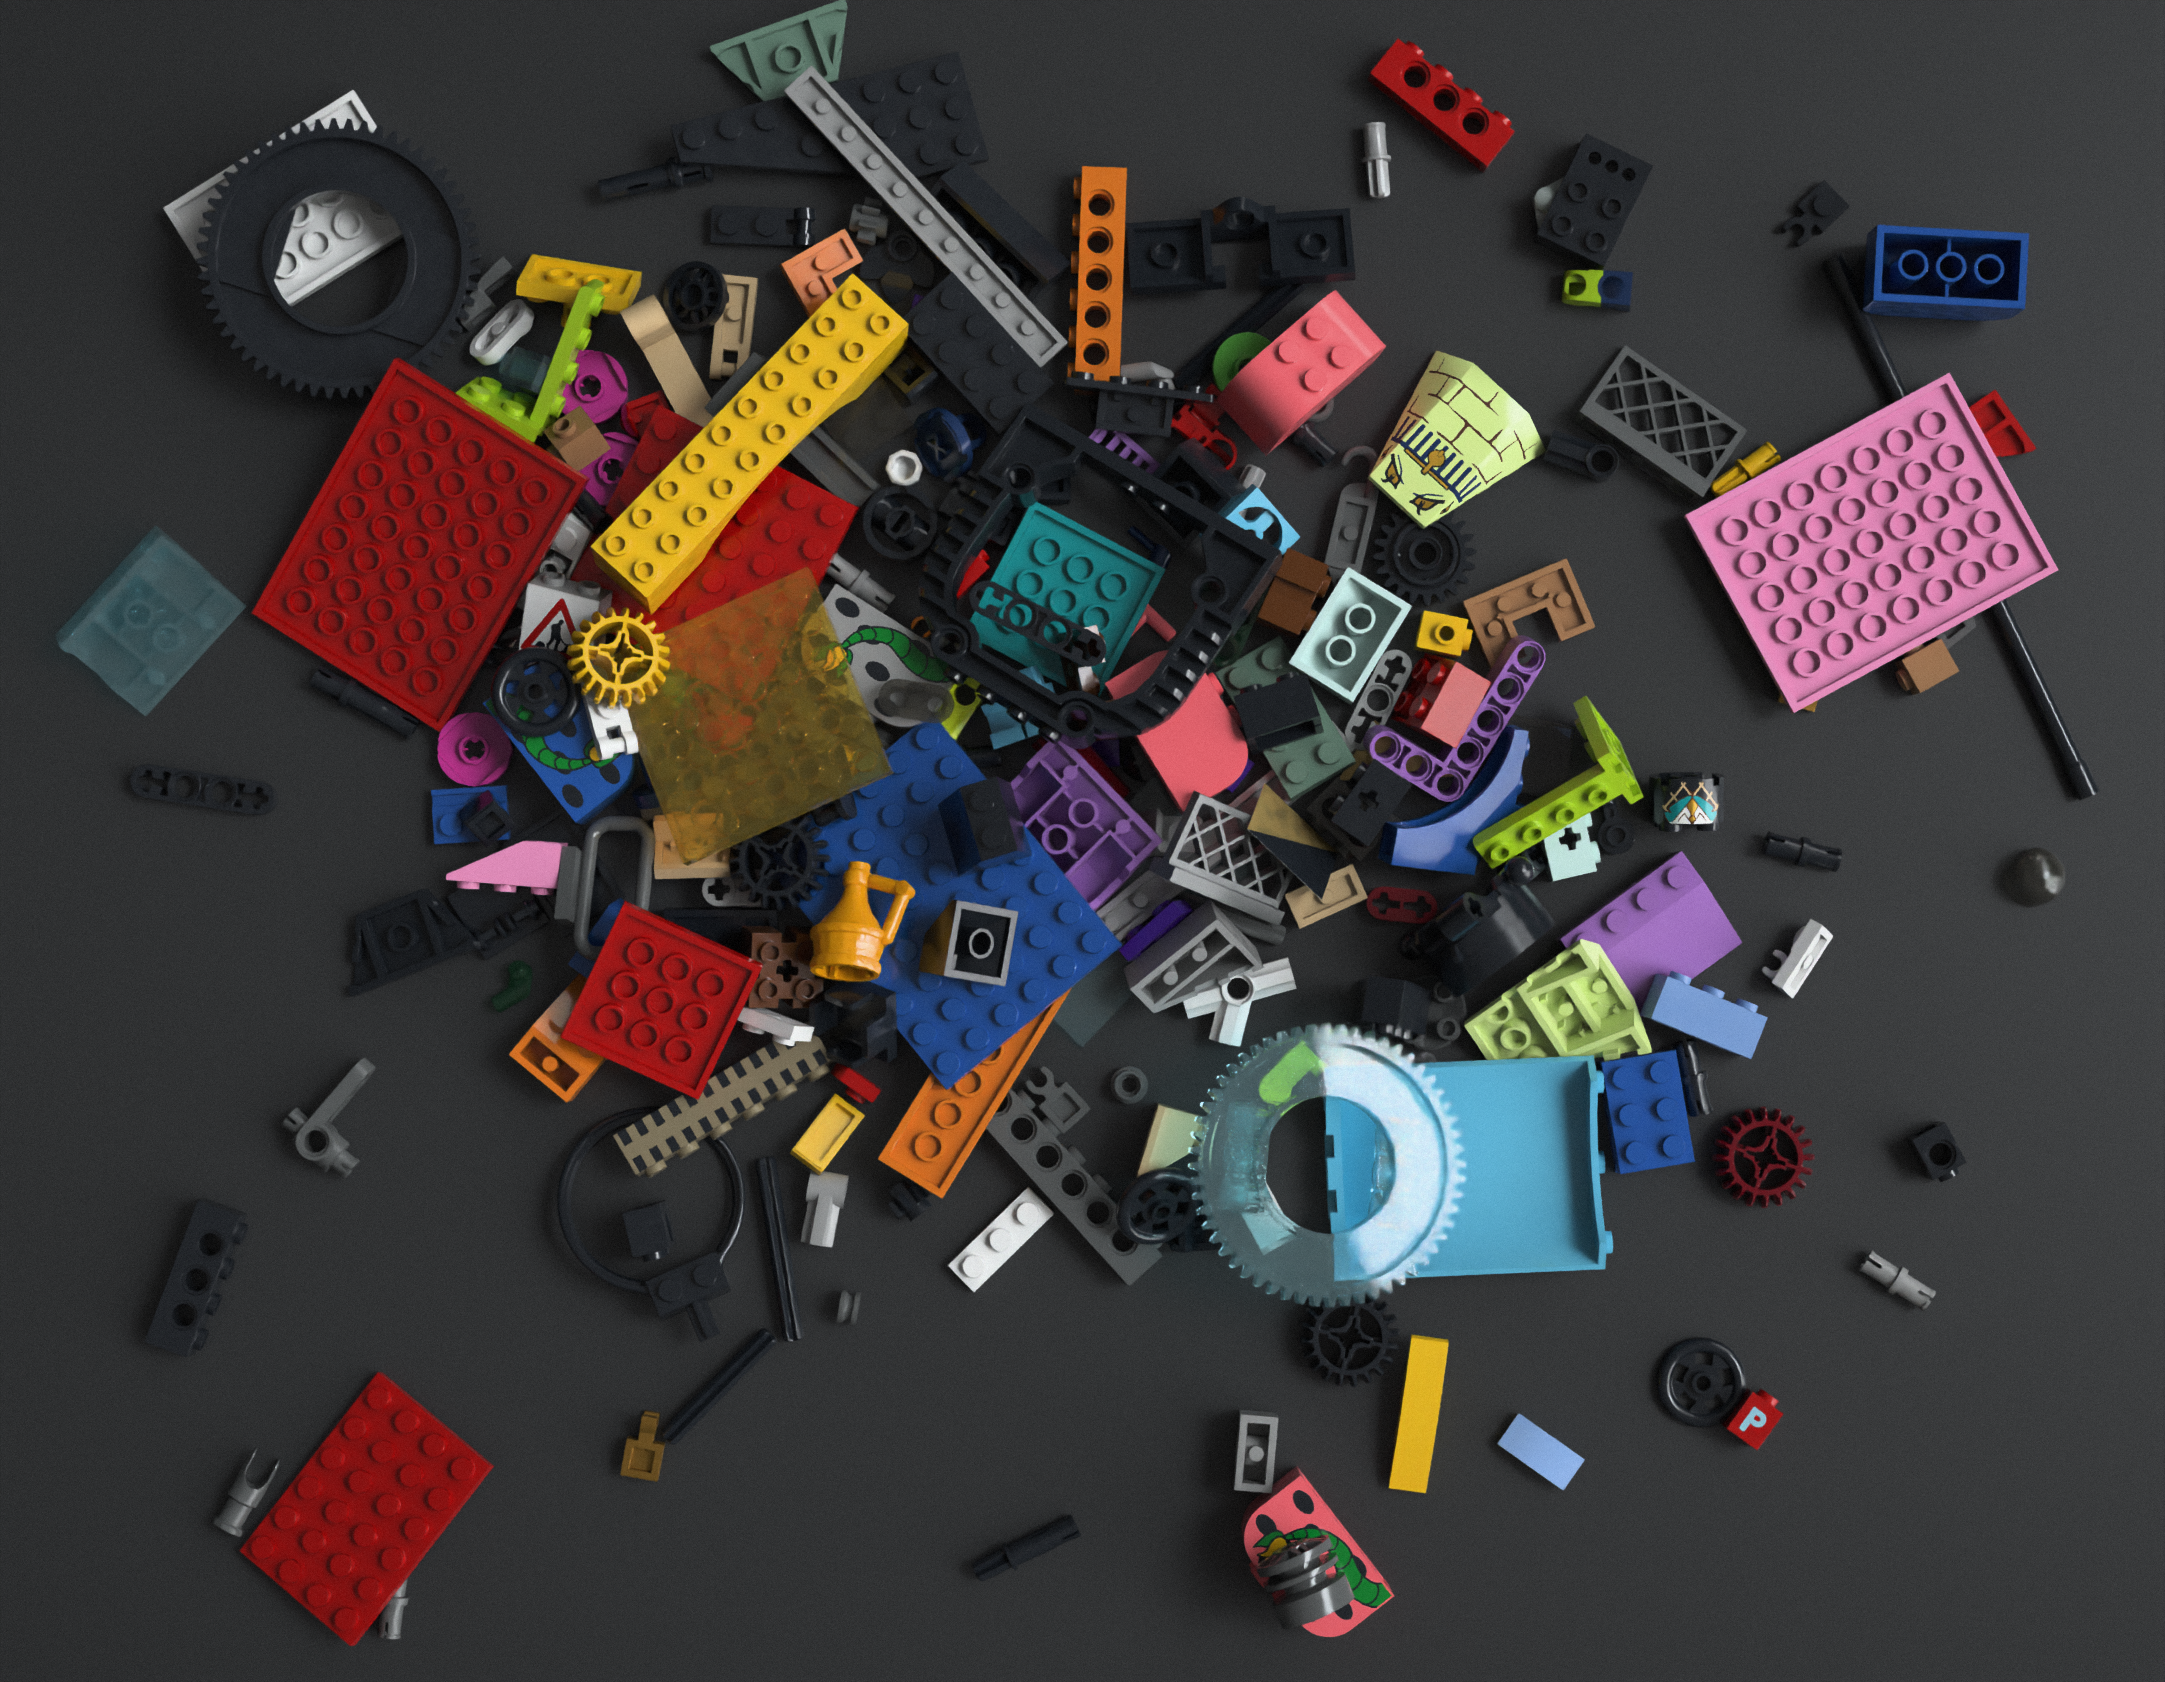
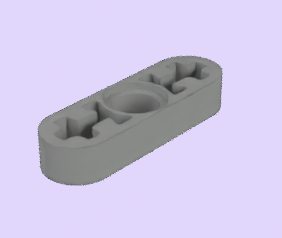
M1390 650L1381 656L1345 727L1344 735L1357 751L1365 750L1363 741L1360 744L1354 741L1356 735L1351 732L1353 726L1359 728L1366 718L1358 716L1360 709H1363L1371 717L1381 718L1379 725L1385 726L1412 671L1411 659L1401 650ZM1395 657H1398L1402 660L1400 666L1405 670L1403 674L1396 673L1390 683L1398 686L1394 692L1385 684L1375 683V679L1379 676L1384 680L1389 671V668L1384 665L1385 661H1393ZM1373 690H1382L1388 696V706L1382 711L1372 710L1367 703V697ZM1371 721L1367 731L1377 724Z

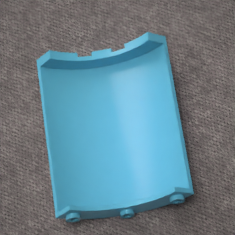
M1594 1055L1323 1067V1110L1325 1111L1326 1130H1324L1328 1219H1330L1331 1227L1330 1251L1333 1281L1605 1269L1606 1254L1613 1253V1238L1611 1231H1605L1599 1174L1605 1173L1604 1151H1598L1597 1103L1598 1093H1604V1075L1602 1070L1596 1071Z

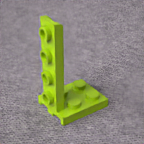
M593 279L579 289L537 401L526 393L515 392L514 394L503 389L499 381L485 376L481 378L476 377L458 390L456 394L534 443L537 435L543 436L545 434L543 431L553 425L563 411L566 397H563L562 394L566 384L571 385L577 375L579 364L575 363L579 350L584 351L590 341L592 330L588 329L592 316L597 317L603 307L605 296L601 295L605 283Z
M1587 696L1573 703L1579 716L1574 722L1585 740L1588 738L1589 740L1584 743L1587 753L1594 763H1599L1475 835L1473 838L1474 847L1492 869L1621 794L1625 796L1630 804L1644 797L1620 740Z

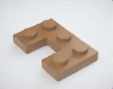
M1567 558L1462 602L1490 670L1507 643L1512 638L1518 636L1513 621L1539 610L1546 609L1559 643L1595 628ZM1524 648L1519 651L1517 660L1527 656Z

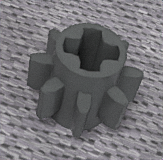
M866 196L864 205L854 204L849 231L858 233L857 242L875 245L876 237L886 239L892 211L883 209V200Z

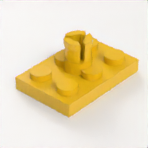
M532 254L517 280L516 295L525 296L529 301L537 303L547 302L548 300L563 303L561 325L565 328L577 293L582 286L587 285L593 279L604 282L601 295L605 296V301L601 311L610 315L621 314L620 311L632 305L641 286L642 272Z

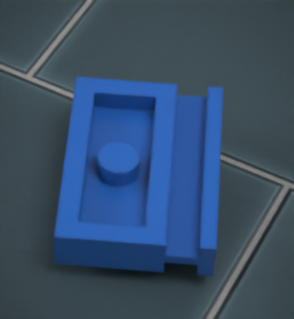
M508 786L431 790L434 844L480 841L464 824L460 811L483 792L489 790L509 814ZM509 830L498 840L511 839V831Z

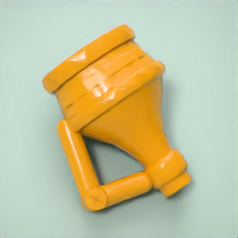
M860 861L849 862L848 869L845 870L842 877L844 891L841 899L834 909L810 930L809 935L813 942L814 953L809 964L810 971L822 978L837 981L863 982L878 978L881 973L879 960L883 950L893 942L908 902L915 896V889L905 880L898 881L871 874V866L868 863ZM870 888L895 895L883 927H881L871 911L868 902V891Z

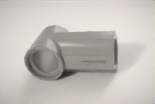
M811 1170L806 1193L808 1205L801 1233V1242L833 1247L839 1211L844 1206L849 1175L823 1171L819 1176Z

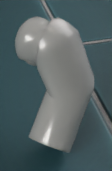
M1147 361L1121 366V377L1131 378V382L1145 380L1169 383L1168 389H1175L1172 380L1174 378L1172 370L1154 362Z

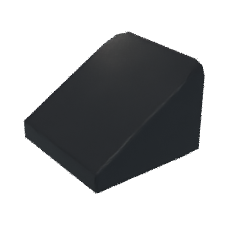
M489 790L483 792L460 811L464 824L486 848L516 826L515 822Z

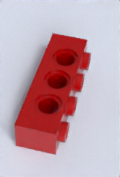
M1398 38L1370 72L1368 81L1484 173L1512 138L1515 131L1510 128L1512 125L1511 121L1499 111L1495 110L1491 113L1481 105L1483 102L1482 98L1472 89L1465 87L1463 90L1452 81L1453 75L1446 68L1439 64L1432 66L1422 58L1425 54L1417 45L1411 41L1404 43ZM1409 72H1417L1423 77L1424 84L1418 88L1410 87L1406 84L1404 76ZM1438 95H1446L1452 100L1453 108L1448 111H1441L1435 107L1433 99ZM1468 118L1477 119L1481 123L1482 131L1478 134H1469L1463 128V121Z

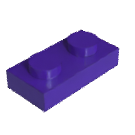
M1169 899L1164 901L1152 912V915L1155 917L1146 926L1143 924L1136 926L1125 936L1128 942L1119 951L1128 962L1137 959L1194 910L1185 899L1172 902Z

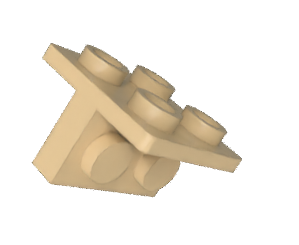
M671 814L653 817L656 841L654 858L655 879L731 877V868L734 867V864L729 863V858L734 857L733 849L730 847L732 838L728 814Z

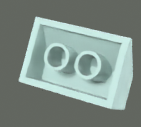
M1347 567L1309 632H1307L1289 661V664L1302 674L1306 673L1307 677L1320 687L1352 705L1412 606Z

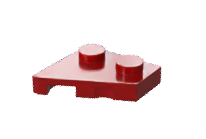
M1993 390L1969 407L1996 458L2027 454L2036 449L1996 390Z

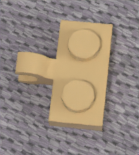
M1352 863L1331 872L1322 900L1306 885H1302L1284 894L1299 929L1368 898Z

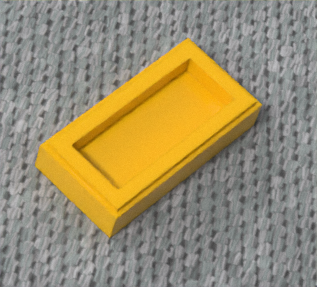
M835 1093L791 1150L790 1154L820 1176L865 1115Z

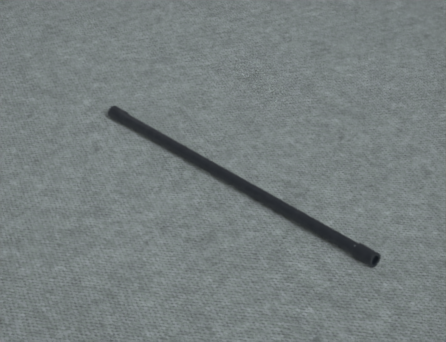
M1841 252L1823 261V265L1835 290L1840 294L1891 403L1909 395L1871 314L1863 311V298L1844 253ZM2007 599L1989 607L2065 765V772L2079 801L2100 792L2086 761L2082 759Z

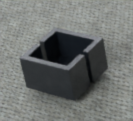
M1298 672L1286 673L1276 678L1277 683L1262 687V684H1252L1242 688L1239 695L1233 696L1252 755L1324 732L1306 673L1298 675Z

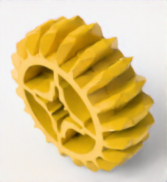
M612 607L607 608L605 618L596 611L591 616L592 622L583 619L579 625L581 631H574L572 633L571 640L575 644L569 645L566 653L573 657L568 661L567 668L577 671L572 676L571 680L573 683L585 682L581 689L582 695L585 696L591 691L596 693L593 699L595 704H599L602 697L608 699L607 705L609 709L615 707L617 700L621 701L624 709H628L631 706L632 698L637 704L641 705L646 700L645 694L652 697L655 696L658 691L656 685L664 684L666 676L662 672L668 671L670 662L663 658L668 656L670 649L667 646L660 645L665 639L664 633L652 634L656 626L655 621H650L646 625L641 623L644 616L642 612H638L633 619L629 617V609L627 607L622 609L620 616H616L615 610ZM607 633H616L612 643L599 644L598 647L590 646V643L597 637ZM629 636L639 642L644 651L635 649L629 642ZM620 644L619 653L623 655L622 659L624 661L617 672V662L614 661L615 657L613 655ZM590 661H593V665L602 667L606 671L608 681L594 670ZM638 669L647 671L639 680L621 684V679L625 673L638 672Z

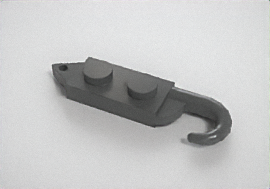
M1357 445L1348 449L1343 454L1340 465L1345 467L1351 458L1363 456L1370 464L1369 476L1380 454L1366 445ZM1368 476L1366 483L1349 484L1340 493L1324 564L1329 565L1328 572L1330 577H1332L1333 588L1336 587L1335 581L1341 579L1347 567L1359 574L1361 573L1380 491L1368 479Z

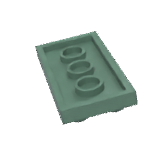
M1278 636L1216 672V676L1238 711L1233 696L1239 695L1242 688L1252 684H1262V687L1277 683L1276 678L1286 673L1298 672V675H1302V673L1289 664L1293 656L1281 636ZM1313 689L1312 692L1324 732L1262 752L1291 801L1356 764L1355 758Z

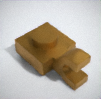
M645 1410L641 1418L639 1437H627L620 1475L655 1482L659 1480L665 1442L655 1440L660 1412Z

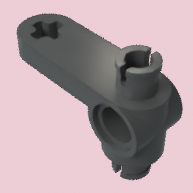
M365 1057L351 1069L310 1118L297 1107L288 1115L291 1118H286L281 1124L283 1128H286L294 1135L291 1143L297 1148L300 1155L313 1161L324 1172L333 1168L343 1179L349 1176L352 1172L351 1169L356 1168L360 1160L347 1151L350 1143L338 1133L331 1122L375 1071L376 1066ZM315 1130L322 1132L326 1137V1146L322 1151H316L310 1145L309 1138Z

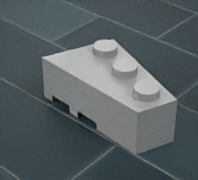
M1209 899L1143 952L1137 959L1124 968L1130 990L1153 1013H1156L1197 996V991L1217 983L1220 986L1231 982L1230 978L1250 969L1255 972L1264 968L1257 948Z

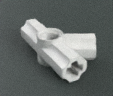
M1288 957L1264 963V968L1255 972L1250 969L1231 977L1230 980L1242 978L1247 981L1249 990L1242 998H1235L1229 994L1227 990L1228 983L1221 986L1217 983L1197 991V996L1183 1001L1188 1019L1215 1012L1209 1039L1240 1047L1251 1002L1297 989Z

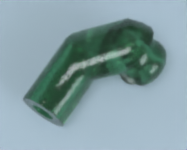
M522 960L513 961L509 965L508 987L491 997V1001L499 1013L526 999L530 994L533 971L531 966Z

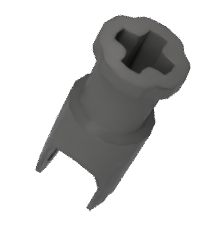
M256 1447L249 1453L227 1492L229 1498L219 1516L215 1515L211 1521L222 1530L239 1537L244 1532L242 1526L252 1508L258 1507L280 1463V1459H277L268 1476L261 1483H250L245 1476L247 1468L257 1451Z

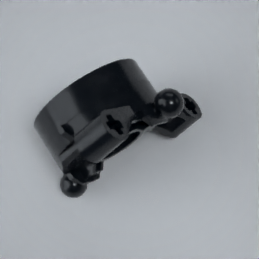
M1535 844L1497 866V875L1491 879V883L1486 887L1485 894L1480 896L1467 892L1439 911L1434 923L1428 922L1418 931L1405 933L1399 941L1401 954L1406 959L1413 961L1424 958L1453 998L1461 996L1502 968L1532 945L1556 923L1527 885L1547 866V860L1542 849Z

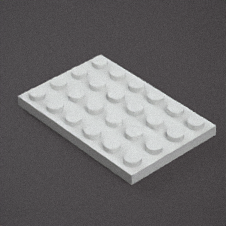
M354 90L302 121L305 122L310 131L314 130L316 119H320L324 128L328 129L331 118H336L339 129L344 128L347 118L352 119L354 130H358L363 121H367L369 133H373L377 128ZM300 123L291 128L296 135L300 133ZM285 132L279 135L282 140L286 139ZM272 140L267 143L269 147L272 146ZM259 148L254 151L257 155L260 153ZM247 156L239 160L245 164L249 162ZM234 164L163 208L195 260L207 256V253L197 249V243L208 241V238L198 232L199 228L211 226L209 222L203 219V212L216 211L207 201L209 198L221 199V195L215 190L216 184L229 185L223 174L227 171L236 175L238 171ZM330 194L309 200L296 209L293 226L287 238L282 261L274 279L275 284L283 298L292 307L403 238L402 233L393 219L383 209L361 197L347 194ZM200 266L203 272L208 270V268Z

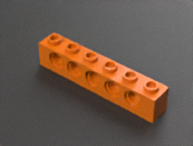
M1082 166V177H1074V199L1081 200L1080 214H1073L1072 236L1080 237L1079 251H1072L1071 274H1078V288H1070V311H1077V325H1069V348H1076L1075 363L1068 362L1067 377H1071L1074 371L1094 374V380L1109 382V376H1120L1127 168ZM1096 199H1103L1108 202L1110 210L1103 216H1096L1089 210V205ZM1102 236L1108 241L1109 246L1102 253H1094L1088 248V241L1092 237ZM1100 273L1106 277L1108 283L1101 290H1092L1088 287L1086 280L1091 274ZM1092 310L1103 312L1106 316L1104 325L1098 328L1089 326L1085 321V316L1088 312ZM1091 347H1098L1104 352L1105 359L1098 365H1091L1083 357L1085 351ZM1074 389V395L1098 396V392Z

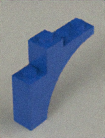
M1507 724L1496 740L1493 751L1484 768L1459 799L1420 818L1399 822H1385L1378 858L1395 866L1475 875L1476 865L1480 863L1482 856L1474 847V836L1526 806L1517 802L1516 799L1523 787L1521 771L1523 760L1527 757L1530 749L1529 731Z

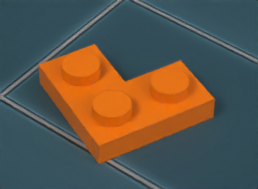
M844 228L780 264L779 267L806 315L810 318L837 290L832 278L859 264L863 259Z

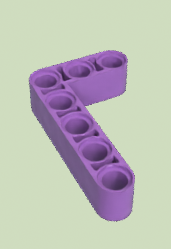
M1525 635L1516 636L1507 643L1485 678L1492 683L1456 749L1443 745L1436 756L1393 729L1384 725H1375L1365 733L1363 738V746L1366 752L1373 759L1375 758L1399 776L1439 800L1453 802L1459 799L1542 669L1546 660V653L1543 647ZM1525 646H1531L1533 649L1532 658L1526 663H1519L1517 660L1519 651ZM1505 678H1512V690L1506 695H1499L1497 692L1498 684ZM1492 710V722L1485 727H1479L1477 719L1481 712ZM1383 736H1389L1391 738L1390 748L1383 753L1375 752L1376 741ZM1465 742H1472L1473 751L1471 755L1464 759L1458 758L1457 751L1460 745ZM1414 755L1422 756V764L1418 770L1412 772L1406 770V763L1410 757ZM1445 774H1452V785L1446 790H1438L1437 782L1439 778Z

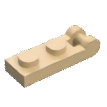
M722 274L727 284L729 303H726L722 316L714 326L710 379L722 380V377L731 378L750 357L758 278ZM724 352L738 353L737 363L724 362Z

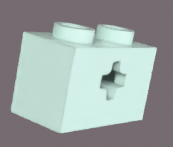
M1590 813L1540 841L1541 849L1547 860L1546 871L1549 882L1597 871L1596 863H1600L1601 858L1597 842H1590L1587 827L1592 826ZM1565 828H1567L1569 834H1576L1577 841L1571 844L1572 850H1569L1567 844L1561 845L1559 842V837L1565 835Z

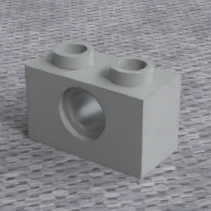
M1239 1409L1233 1474L1234 1490L1272 1493L1278 1428L1277 1413Z

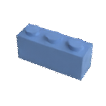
M1670 971L1669 976L1655 975L1640 1016L1735 1055L1752 1059L1768 1018L1756 1013L1757 1005L1737 998L1735 1004L1723 999L1725 992L1705 984L1702 990L1690 986L1691 978L1674 971Z

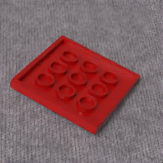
M624 900L560 1038L699 1100L763 968V964Z

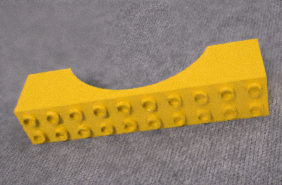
M852 273L590 546L596 565L652 615L704 560L721 531L769 473L825 419L847 403L857 400L902 353L908 343L909 324Z

